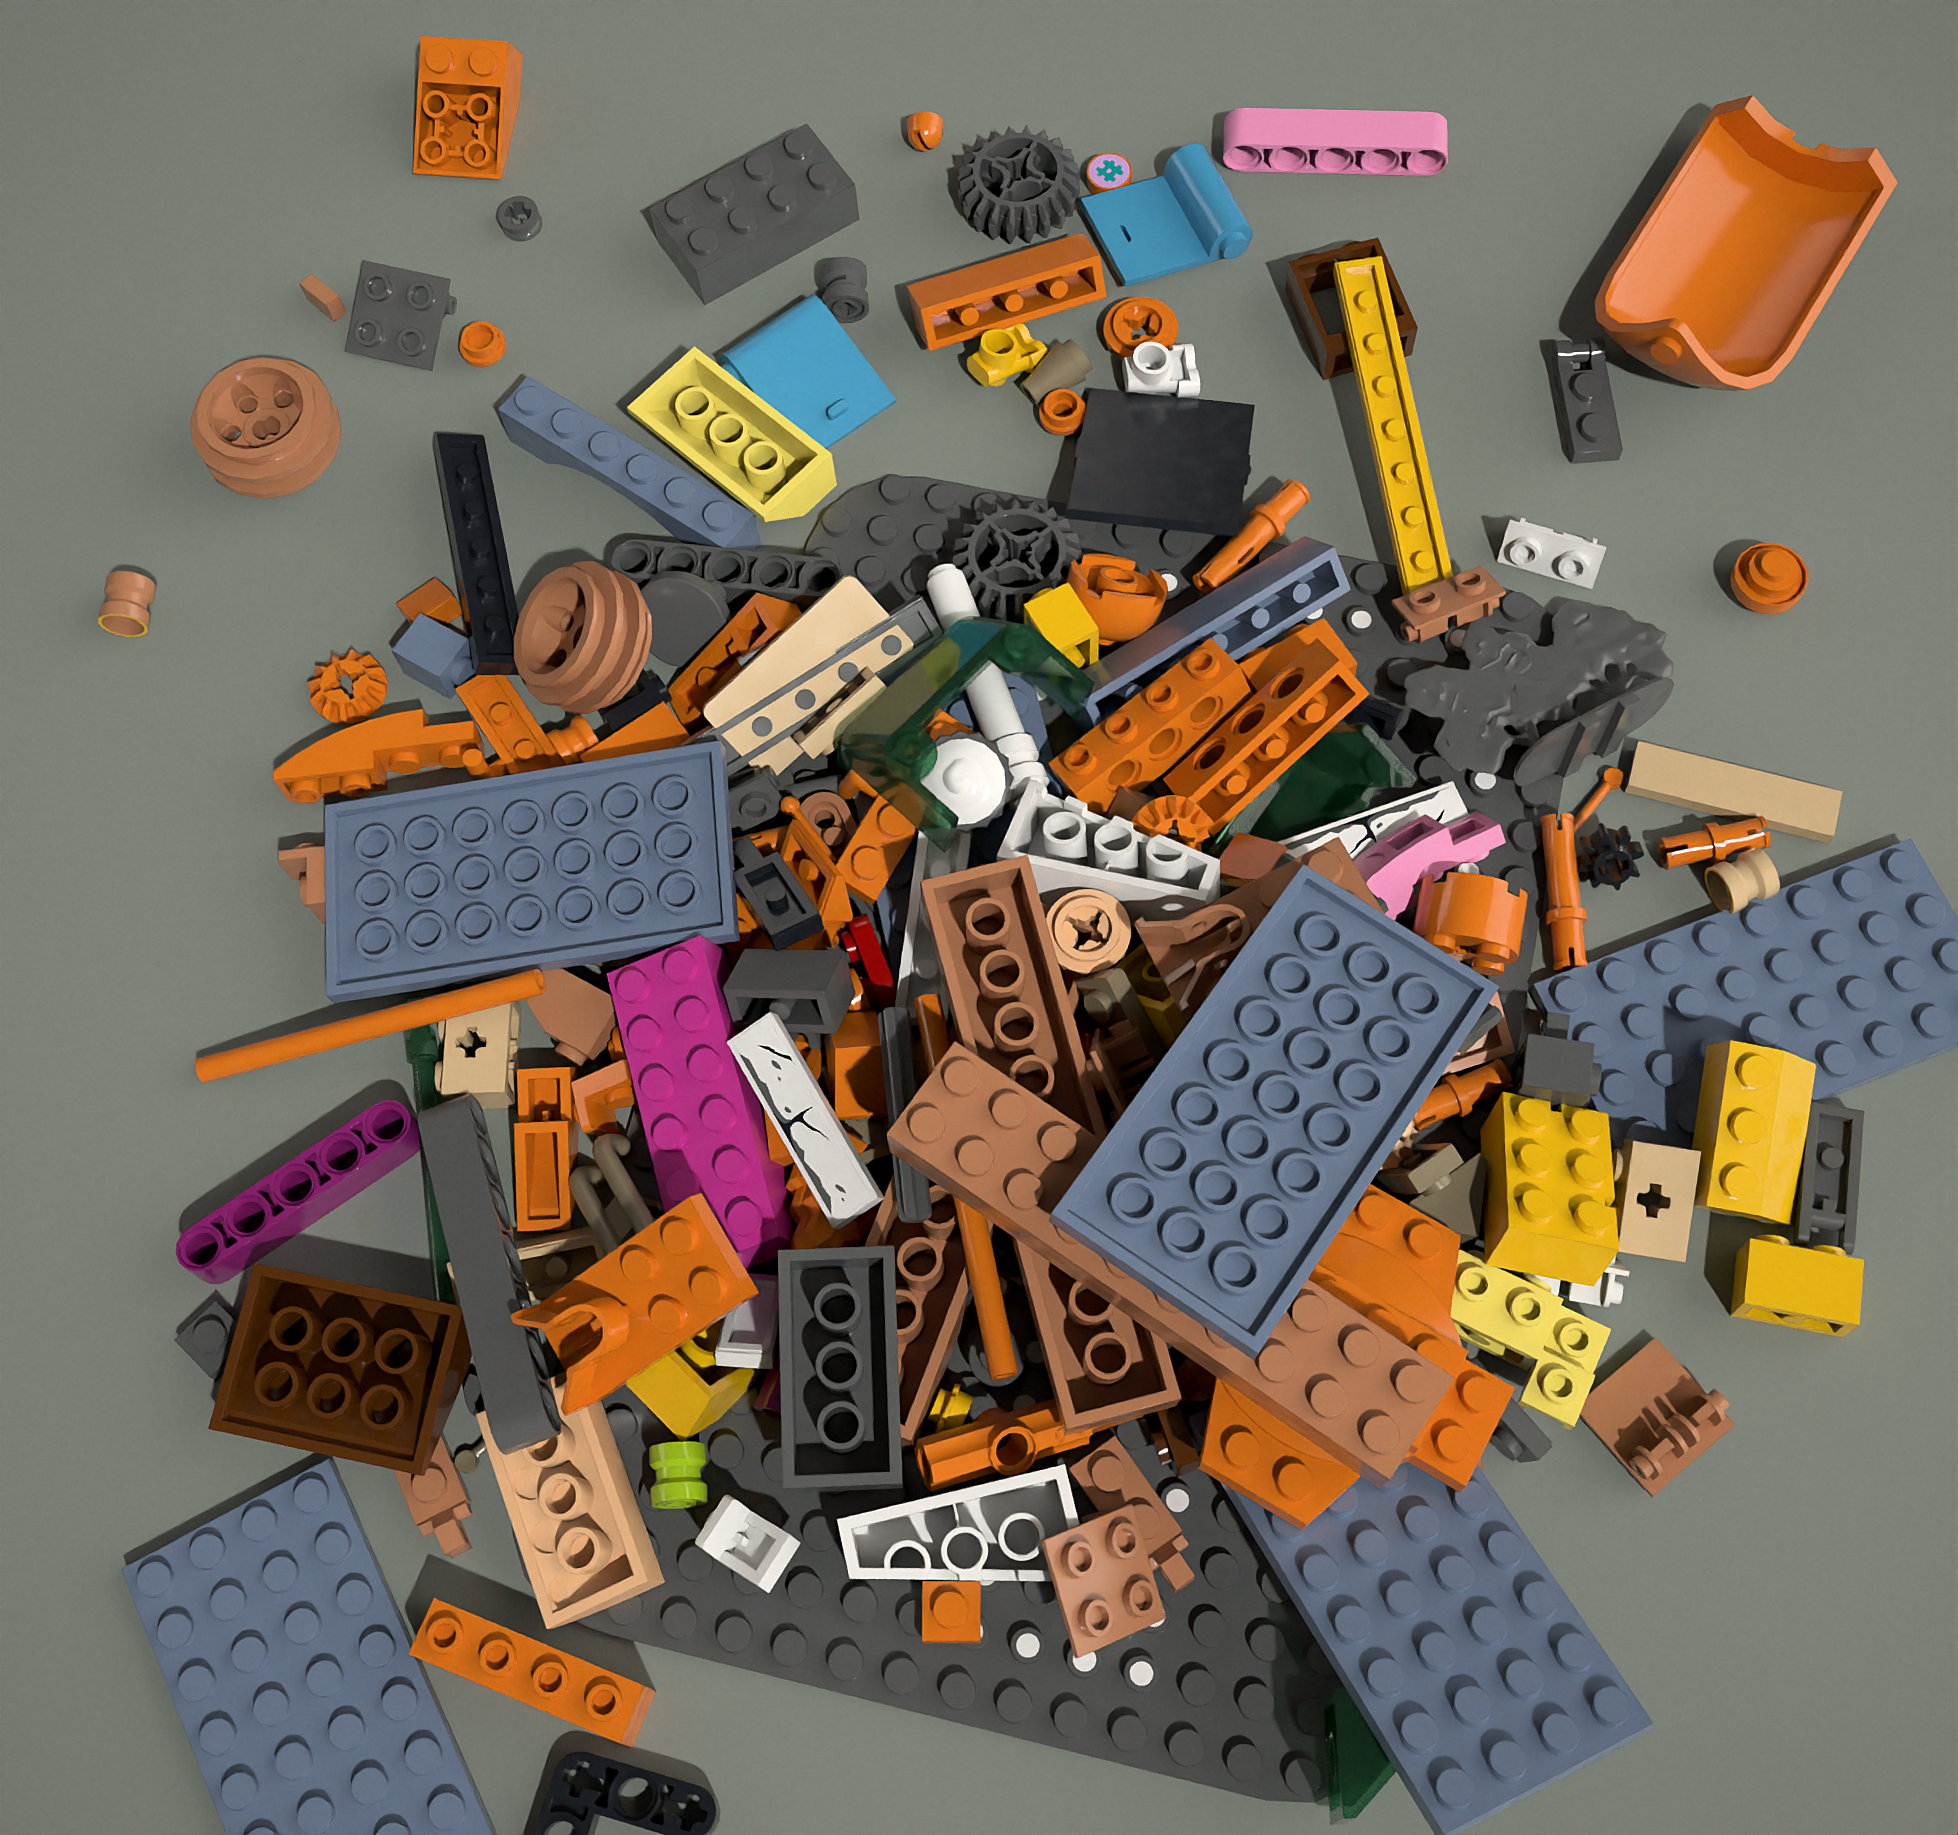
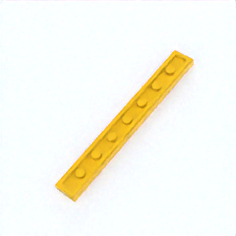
M1382 256L1336 262L1333 268V276L1400 585L1404 596L1419 588H1424L1453 577L1384 264Z

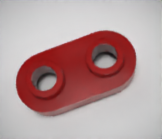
M867 913L854 917L852 921H847L850 931L842 933L841 937L851 963L862 960L867 977L859 980L872 1009L880 1006L881 1011L887 1007H894L897 988Z

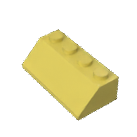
M695 346L627 407L629 414L764 522L805 516L837 486L832 453Z

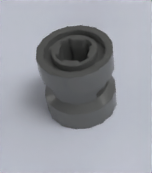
M837 257L826 262L821 269L822 287L825 289L822 297L823 303L838 323H854L863 319L869 312L868 293L864 290L868 284L866 266L862 261L851 257Z

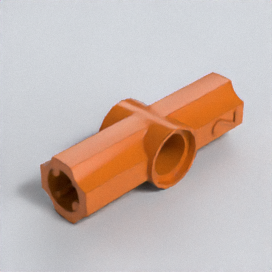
M1051 1399L1011 1412L999 1407L989 1408L981 1412L973 1423L917 1439V1446L914 1450L917 1467L922 1475L924 1485L932 1492L997 1471L1007 1476L1019 1475L1027 1471L1036 1459L1089 1444V1438L1093 1435L1092 1429L1064 1436L1055 1399ZM1011 1433L1008 1443L996 1450L1003 1436Z

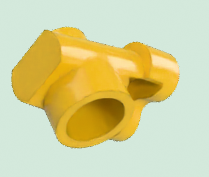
M1023 323L1004 329H992L982 335L979 351L968 357L967 367L968 371L984 387L1001 386L1007 381L1008 377L1022 371L1032 373L1048 354V349L1041 341L1031 338L1028 329Z

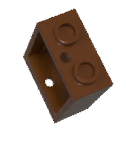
M1378 237L1362 242L1352 241L1341 248L1319 254H1306L1297 260L1289 262L1285 291L1323 380L1354 372L1346 331L1328 336L1310 293L1336 286L1333 276V268L1336 262L1382 256L1404 357L1412 355L1418 327Z

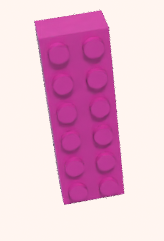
M699 935L607 973V978L664 1212L667 1213L688 1197L702 1193L744 1268L749 1269L778 1258V1250H791L790 1241L797 1228V1224L788 1212L792 1195L786 1188L788 1180L784 1166L770 1160L764 1107L727 1044V1041L742 1032L735 1031L723 987L732 973L728 954L725 950Z

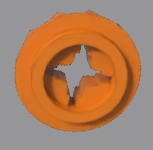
M1132 297L1117 303L1111 308L1104 320L1103 335L1107 342L1108 351L1114 350L1119 354L1121 361H1123L1124 357L1133 356L1135 349L1144 342H1157L1169 350L1170 345H1175L1178 335V321L1174 312L1163 302L1150 297ZM1149 322V334H1143L1139 339L1132 340L1133 330L1139 331Z
M353 649L348 654L341 656L331 653L330 661L323 666L315 665L316 674L312 681L307 682L310 691V702L314 709L324 719L337 724H352L370 717L383 704L388 691L387 676L381 665L371 654L367 656L361 655ZM343 675L349 677L353 682L352 687L354 690L352 693L354 698L352 699L342 689H339L341 687V676Z
M1167 795L1156 798L1145 804L1131 820L1135 831L1151 838L1158 834L1167 836L1169 828H1172L1173 824V827L1180 836L1174 837L1172 840L1202 852L1201 845L1203 840L1210 837L1206 827V815L1194 801L1184 796Z

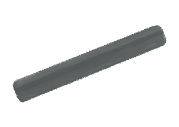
M895 1006L885 1008L878 1015L889 1130L919 1090L911 1015L906 1007ZM892 1154L899 1219L904 1223H920L931 1218L932 1208L928 1178Z

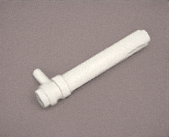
M942 564L930 571L926 587L982 735L986 740L997 742L1000 752L1009 758V770L1014 779L1010 786L1012 798L1008 801V804L1012 810L1016 811L1030 779L1046 787L1049 784V779L1043 764L1036 762L1039 758L1038 750L1032 736L1024 731L964 573L956 569L953 564Z

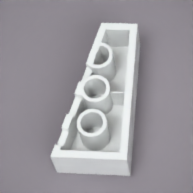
M1031 779L997 854V862L1028 854L1041 903L1053 906L1064 895L1081 889L1103 891L1113 896L1122 904L1129 916L1131 926L1134 927L1135 922L1141 917L1145 921L1179 920L1220 898V860L1160 834L1153 838L1135 831L1133 823L1116 815L1112 820L1106 819L1088 811L1087 803L1069 795L1065 800L1048 794L1045 785Z
M1065 1464L837 1519L849 1579L1052 1581L1041 1540L1079 1525Z

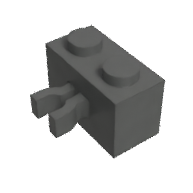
M744 949L723 987L735 1031H743L769 1012L778 1014L793 1042L795 1043L798 1033H803L808 1038L810 1049L821 1048L824 1034L837 1033L856 994L845 951L781 949L776 952L775 949Z
M1548 1012L1546 1022L1541 1024L1540 1035L1527 1034L1511 1067V1083L1514 1088L1509 1093L1550 1101L1552 1111H1557L1560 1104L1588 1109L1590 1096H1597L1599 1091L1602 1065L1593 1063L1594 1043L1567 1039L1570 1015Z

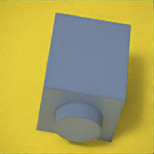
M422 613L417 616L391 650L405 675L450 700L457 693L455 688L471 680L475 675L469 640Z

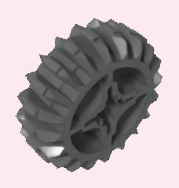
M1027 125L1022 133H1014L1008 126L1005 135L999 136L990 131L988 143L976 140L973 152H965L963 166L959 167L958 199L961 202V206H963L967 220H974V225L977 227L978 232L989 229V234L993 240L1001 234L1007 235L1010 244H1012L1016 236H1024L1030 244L1033 234L1039 233L1047 238L1051 231L1050 226L1062 229L1065 217L1073 216L1075 203L1078 202L1080 197V183H1078L1080 182V171L1077 168V163L1074 162L1071 149H1063L1060 137L1048 140L1045 129L1036 135L1031 134Z
M1014 499L1010 506L1011 509L1003 510L995 502L992 507V515L989 516L978 510L975 516V525L964 523L961 530L962 538L955 539L953 545L954 556L951 564L955 565L956 569L963 571L982 620L994 613L996 623H998L1000 628L1008 618L1015 619L1016 625L1021 629L1024 625L1023 604L1029 602L1036 593L1043 589H1055L1065 584L1071 562L1075 559L1078 565L1081 564L1084 554L1081 551V540L1078 537V533H1071V524L1068 518L1057 521V513L1053 507L1044 513H1039V505L1035 500L1028 509L1020 508V504ZM992 550L995 553V558L990 561V567L981 572L979 564L988 551ZM1053 555L1057 564L1053 571L1044 578L1041 574V568L1045 566V560Z

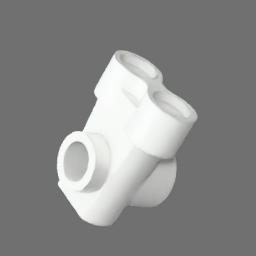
M1144 342L1135 349L1133 356L1123 358L1122 373L1126 392L1145 394L1175 393L1176 397L1199 396L1200 377L1195 366L1193 344L1170 345L1168 351L1160 343Z

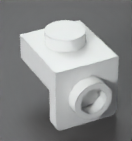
M725 1495L717 1508L708 1516L704 1528L695 1541L698 1547L767 1593L771 1591L801 1544L793 1536L750 1511L730 1495Z

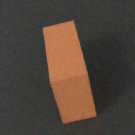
M310 274L299 283L307 300L332 321L336 322L346 313L339 295L313 274Z

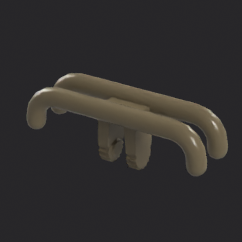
M612 1133L597 1137L593 1144L592 1153L599 1167L587 1165L578 1167L572 1171L569 1178L571 1193L605 1256L665 1214L663 1204H660L659 1201L656 1203L655 1200L640 1196L618 1157L629 1153L631 1148L630 1141L623 1135ZM608 1182L615 1197L605 1209L594 1188H601Z

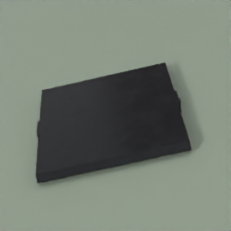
M1090 388L1081 437H1078L1077 447L1074 449L1075 470L1066 519L1238 537L1244 487L1248 483V475H1250L1252 470L1249 447L1255 405Z

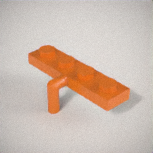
M477 675L455 688L460 700L499 757L498 760L487 765L482 753L478 749L465 751L462 761L473 781L566 766L506 675Z
M934 705L925 715L886 781L862 766H855L838 785V793L845 799H852L860 790L874 798V801L835 863V866L844 876L847 890L870 905L877 900L920 827V820H924L927 816L926 812L916 805L917 794L911 787L916 776L913 765L922 758L923 748L933 745L939 735L950 736L957 730L967 734L976 733Z

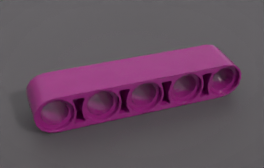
M383 1100L374 1104L189 1227L180 1236L176 1244L178 1262L200 1280L209 1284H222L232 1279L412 1158L423 1144L418 1121L403 1104L397 1101ZM396 1122H404V1127L397 1137L384 1140L385 1131L390 1125ZM358 1152L355 1164L346 1170L338 1171L339 1163L345 1155ZM312 1183L309 1194L304 1199L293 1202L295 1190L300 1185ZM265 1213L262 1226L252 1233H247L249 1221L254 1216ZM218 1244L215 1257L210 1262L200 1265L203 1252L209 1246Z

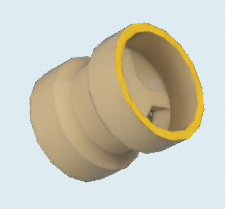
M1757 847L1739 854L1736 861L1731 864L1723 861L1708 867L1705 871V883L1711 899L1720 911L1731 908L1730 914L1745 909L1748 901L1752 899L1765 900L1777 895L1780 890V881L1773 862L1762 849Z

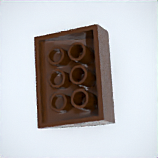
M254 1263L208 1429L424 1476L466 1376L472 1357L461 1306Z

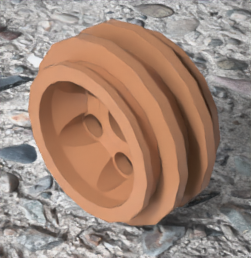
M269 357L238 361L217 373L198 396L190 418L192 444L216 482L238 495L262 499L294 494L314 483L334 460L342 437L339 411L317 374L295 361ZM240 432L239 438L233 441L236 433Z
M595 561L575 562L568 567H560L546 575L530 593L519 615L514 635V661L520 677L525 681L528 692L541 703L559 706L562 710L571 714H590L621 700L636 683L647 661L652 641V616L638 584L619 571H610Z

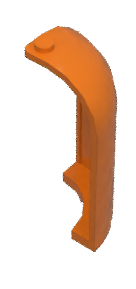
M1753 95L1716 104L1607 273L1595 299L1596 321L1627 353L1648 367L1675 380L1702 388L1725 391L1749 390L1772 382L1794 357L1898 183L1877 148L1840 149L1819 143L1816 149L1802 146L1792 140L1795 132L1777 122Z

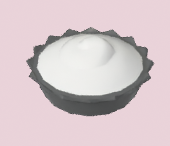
M957 730L950 736L939 735L933 745L923 748L922 758L913 765L916 776L911 787L917 794L916 805L926 812L928 821L940 823L946 831L958 829L967 834L974 828H986L992 819L1002 816L1004 805L1012 798L1010 786L1014 776L1009 770V758L1000 752L997 742L986 740L979 732L967 734Z

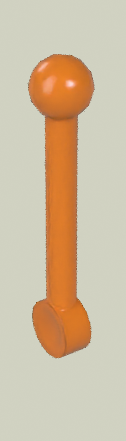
M1612 767L1604 772L1601 786L1574 818V834L1607 793L1621 786L1624 775L1620 769Z
M794 796L784 797L780 803L781 811L785 815L792 816L794 820H800L835 864L838 859L799 810V800Z

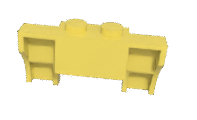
M1459 1249L1450 1315L1456 1326L1459 1338L1526 1371L1531 1367L1517 1404L1522 1408L1528 1406L1563 1423V1428L1571 1430L1575 1427L1596 1376L1593 1372L1611 1329L1562 1306L1561 1304L1564 1299L1552 1294V1288L1544 1281L1529 1275L1514 1276L1498 1267L1485 1265V1253L1469 1250L1466 1253Z

